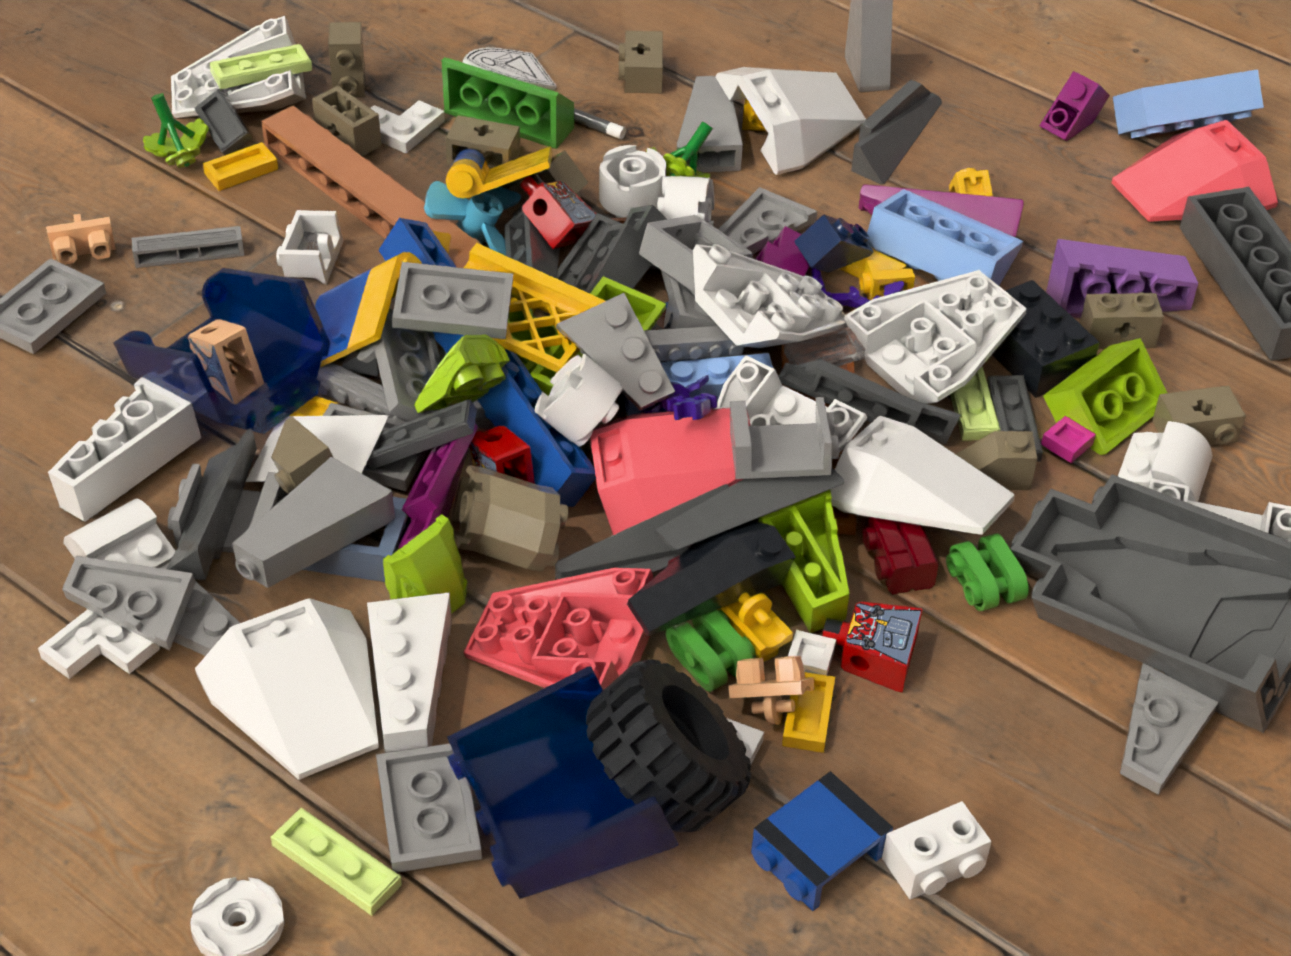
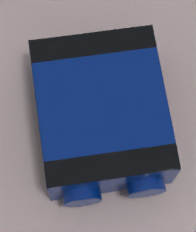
M830 771L754 827L751 853L756 863L763 870L771 871L784 884L786 891L792 898L802 901L814 911L820 905L822 887L865 853L875 861L882 858L886 834L893 831V826Z

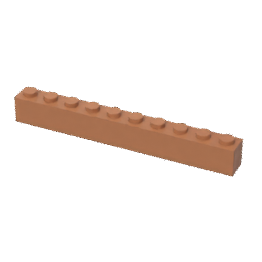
M291 106L261 121L264 145L270 152L386 239L399 218L426 222L431 230L451 235L448 255L457 268H463L469 261V251L476 243L481 244L476 238H472L461 230L454 222H450L448 219H433L427 216L424 210L425 202L415 196L411 190L404 188L389 174H385L374 166L370 160L355 152L348 144L343 143L332 135L328 129H324L313 121L309 115L304 114L296 107Z

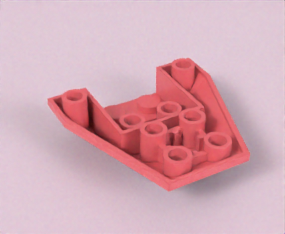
M1227 120L1172 136L1113 177L1111 182L1148 222L1182 220L1188 196L1244 187L1251 188L1266 210L1275 208L1278 204L1266 156Z
M730 408L711 409L710 413L697 420H693V417L675 420L674 411L632 414L597 426L593 429L590 437L597 489L613 535L724 484H728L730 487L743 480L735 479L730 438ZM747 411L748 424H749V426H751V424H750V419H749V415H748V411Z
M610 568L492 593L463 653L470 660L561 695L597 697L633 663L640 661L650 636L646 635L628 607L627 602L628 599L653 579V573L651 569Z

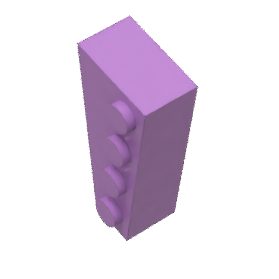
M1058 239L1046 293L1073 318H1081L1086 294L1156 293L1162 312L1191 310L1198 281L1186 256Z

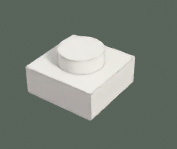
M796 630L788 656H801L805 672L827 675L835 651L836 639Z

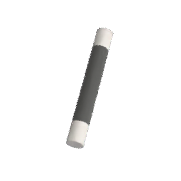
M574 108V122L621 140L625 137L626 127Z

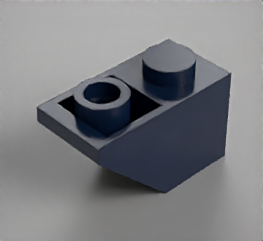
M825 214L794 241L811 268L827 273L869 257L874 253L867 242L870 239L869 235L860 225H852L842 218L836 219Z

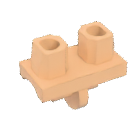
M73 214V223L46 227L53 260L58 259L59 263L64 265L73 264L78 259L77 256L91 254L96 259L109 258L111 250H116L110 217L82 221L81 214Z
M801 656L775 658V680H765L763 658L737 661V683L728 686L729 698L764 696L763 701L752 702V713L764 714L768 725H779L782 721L783 712L795 711L794 700H782L781 695L804 694L805 691L814 690L813 677L805 678Z

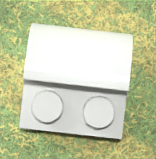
M1168 421L1164 433H1133L1118 477L1147 488L1151 478L1190 486L1188 500L1198 502L1213 456L1212 450L1206 438L1194 428L1182 423Z
M134 499L64 537V545L74 559L76 556L161 568L171 561L176 552L157 526V516L140 499Z

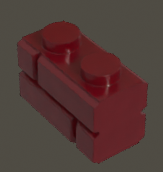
M869 517L868 527L863 529V543L865 549L873 551L875 555L874 568L878 580H885L888 590L892 595L909 592L911 589L918 591L932 588L936 582L939 563L923 526Z

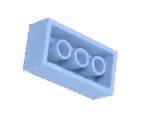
M1258 69L1145 87L1113 97L1118 135L1130 133L1131 138L1148 136L1154 133H1168L1184 128H1198L1224 120L1232 122L1252 117L1251 111L1264 108Z

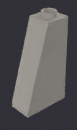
M851 0L844 57L859 92L890 89L893 0Z
M696 76L677 141V149L687 145L703 121L712 127L713 130L698 151L697 171H741L743 144L734 102L728 99L715 78L716 76ZM689 158L688 161L686 162V163H687V166H689V167H690V158Z
M330 457L232 543L236 559L235 566L238 572L248 580L254 579L267 588L275 585L390 523L395 518L392 491L337 459Z

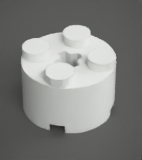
M624 145L609 150L603 156V162L600 163L599 200L601 205L608 212L616 215V218L627 217L631 208L654 205L657 208L658 198L665 197L662 193L663 177L666 176V161L663 156L650 148H647V152L637 151L636 145Z
M684 176L663 177L662 193L665 197L658 198L657 209L667 219L697 215L714 226V221H711V213L715 207L712 179Z
M583 354L582 358L577 355L568 361L551 379L550 383L554 386L549 396L542 392L536 403L535 413L569 441L580 447L588 441L593 433V429L600 421L605 424L614 417L619 409V405L615 403V400L621 393L622 386L586 354Z

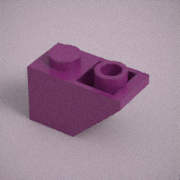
M1073 71L1039 126L1057 137L1068 141L1094 122L1110 95L1100 84Z

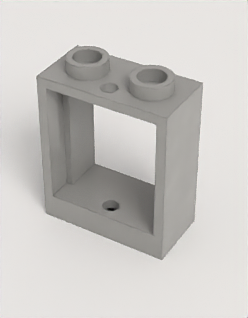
M697 215L647 223L639 255L694 293L693 249L696 244L706 246L718 244L729 251L749 258L753 256L751 251Z

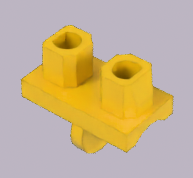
M745 592L739 596L738 602L717 610H721L726 614L731 626L741 637L744 636L750 640L756 652L755 658H763V662H766L778 655L780 647L793 640V632L771 610L772 601L765 594L750 596Z

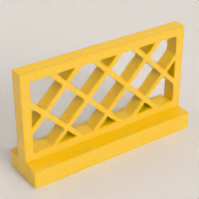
M476 243L469 251V261L463 267L466 269L513 273L511 296L518 299V301L510 302L509 313L522 311L525 320L508 323L506 339H492L503 346L504 349L556 373L575 357L580 349L568 337L565 338L557 329L558 335L539 338L536 328L553 325L556 328L558 323L605 302L601 298L479 243ZM538 308L549 313L551 316L532 319L529 309ZM529 330L533 340L520 342L513 339L511 333ZM562 345L565 352L560 359L546 354L544 348Z

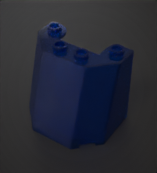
M222 268L210 276L203 285L202 299L210 318L167 348L155 346L147 333L138 330L130 331L113 342L129 375L138 380L143 377L191 402L194 410L218 423L245 430L252 429L253 432L261 434L267 433L318 394L321 381L317 380L322 356H328L331 344L305 282L302 279ZM219 319L246 328L264 381L262 386L237 404L230 402L212 387L198 355L193 353L188 340L191 333Z
M590 666L447 736L454 752L447 756L449 764L456 778L461 780L466 777L473 788L481 806V809L475 811L478 822L485 835L487 836L492 833L496 844L490 846L494 861L491 862L493 870L502 887L510 884L519 899L670 850L679 845L656 797H650L638 804H635L630 798L627 800L619 791L620 787L616 782L609 779L604 771L603 763L601 760H597L592 750L594 745L587 736L588 725H586V716L590 703L603 689Z

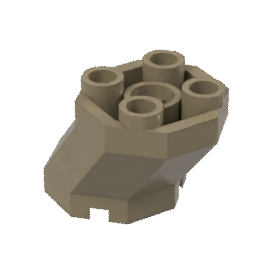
M468 465L466 472L470 478L462 477L460 479L452 511V521L460 522V531H454V540L457 548L475 551L531 570L543 571L546 565L554 567L559 556V544L556 543L559 528L565 527L568 517V506L560 504V495L552 487L536 485L486 468Z

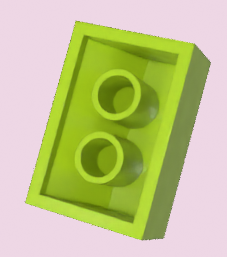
M1141 338L1108 346L1043 395L1056 423L1064 416H1067L1096 434L1090 449L1100 455H1104L1154 416L1159 395L1168 392Z

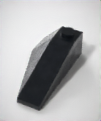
M749 521L694 543L628 599L627 605L646 635L650 636L738 602L739 596L745 592L753 596L781 585L796 556L775 526Z

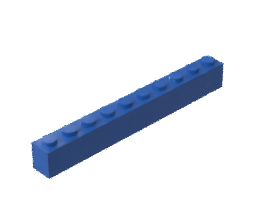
M399 218L379 248V252L385 261L402 252H410L419 258L422 264L456 267L426 222ZM433 332L435 340L443 347L446 353L464 336ZM505 349L510 359L502 367L506 379L497 386L490 388L488 393L478 399V402L484 409L486 417L495 427H507L530 446L535 484L552 487L560 495V504L574 507L596 479L595 468L579 446L569 441L535 413V406L542 391L517 354Z

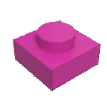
M1064 416L1043 434L1041 445L1072 463L1093 445L1096 434Z

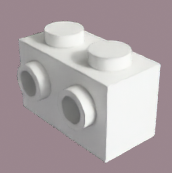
M963 801L887 833L882 860L911 900L924 893L926 895L935 894L944 888L947 883L962 876L970 878L978 874L986 865L992 841Z

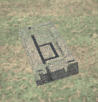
M850 327L801 342L786 344L784 347V355L789 363L793 365L822 359L833 365L841 366L865 359L866 351Z

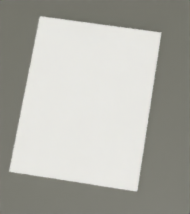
M389 415L293 417L327 445L335 459L362 474ZM279 416L246 482H265L268 472H278L271 457L284 422L291 416Z

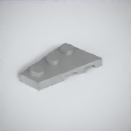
M1143 663L1139 674L1120 774L1159 795L1214 715L1218 702Z

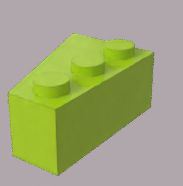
M831 490L758 518L760 523L775 526L796 556L782 586L810 633L823 629L827 618L843 621L847 617L850 593L842 550H840L837 523L833 514Z

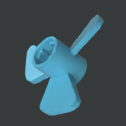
M435 181L427 190L424 210L427 216L433 219L458 220L456 225L472 238H476L481 244L487 241L490 249L506 256L505 239L495 228V224L503 210L518 204L521 195L517 192L497 187L472 196L468 200L455 197L449 192L446 184Z

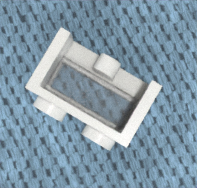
M296 211L292 223L288 224L286 228L284 242L277 249L278 266L282 267L285 277L316 278L327 285L344 242L336 211Z

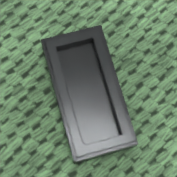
M217 89L194 108L200 119L208 125L210 135L224 155L235 152L253 138L225 93L220 89Z

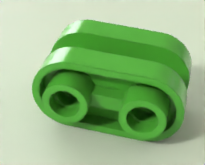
M995 533L981 537L978 541V551L970 541L951 546L950 554L946 556V565L950 575L957 577L963 587L964 596L969 605H974L978 611H985L999 605V594L1007 603L1027 598L1029 589L1025 572L1000 534Z
M714 610L692 619L693 627L686 621L666 629V639L672 653L708 692H712L727 683L726 670L736 677L737 661L756 657L755 649L750 640L744 636L741 637L731 626L726 614L721 610Z

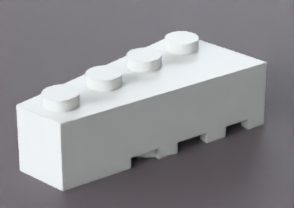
M141 377L134 384L136 391L130 397L122 396L114 404L116 411L106 421L100 419L91 428L93 435L87 441H78L48 472L60 508L86 522L201 439L191 402Z
M450 593L368 602L385 753L432 746L437 716L436 708L441 692V678L446 661L448 636L450 635L452 625Z

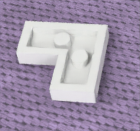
M417 101L400 116L375 105L371 107L373 111L379 114L381 143L404 153H408L445 122L443 110L422 101Z
M87 609L41 645L38 650L42 660L70 679L100 654L130 674L160 650V646Z

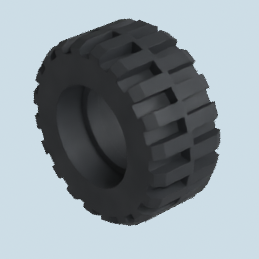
M660 660L637 661L590 703L586 716V725H588L586 732L589 741L593 742L594 747L592 750L597 760H601L605 767V773L610 780H614L620 787L619 791L627 800L630 798L637 805V809L645 816L650 815L653 817L655 823L660 826H670L671 830L676 832L699 831L742 796L749 786L751 779L750 758L745 755L746 747L743 741L739 740L734 725L723 715L724 711L717 703L714 704L708 697V693L701 686H696L685 673L677 672L674 666L668 663L661 664Z

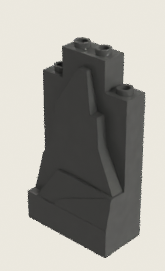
M1113 474L1104 487L1101 486L1097 489L1092 504L1050 489L1043 501H1038L1034 506L1031 519L1023 531L1020 530L1014 536L1011 544L1012 553L1025 573L1039 578L1033 588L1031 597L1038 618L1163 671L1167 676L1217 701L1218 705L1215 712L1264 733L1291 688L1290 541Z

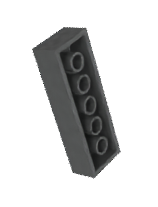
M1250 187L1188 196L1179 227L1270 361L1291 357L1290 241Z

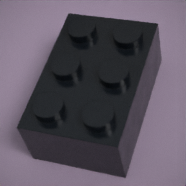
M1030 280L1006 290L1009 295L1027 308L1026 315L993 352L992 356L1012 375H1024L1027 390L1037 398L1049 392L1097 355L1100 342L1035 281Z

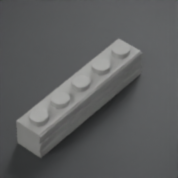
M240 226L132 238V252L136 268L244 256Z
M719 326L644 331L659 361L742 355L745 346H736Z
M332 362L315 372L316 390L321 394L358 410L377 415H389V418L408 422L406 419H399L389 413L382 385Z

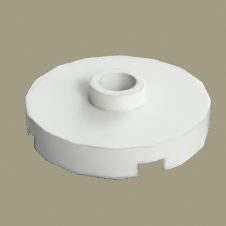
M236 877L227 878L208 887L195 901L190 921L192 937L200 952L205 956H263L268 953L278 942L284 927L282 902L274 888L260 879L248 877L249 881H237ZM238 921L245 922L240 926H232L235 922Z

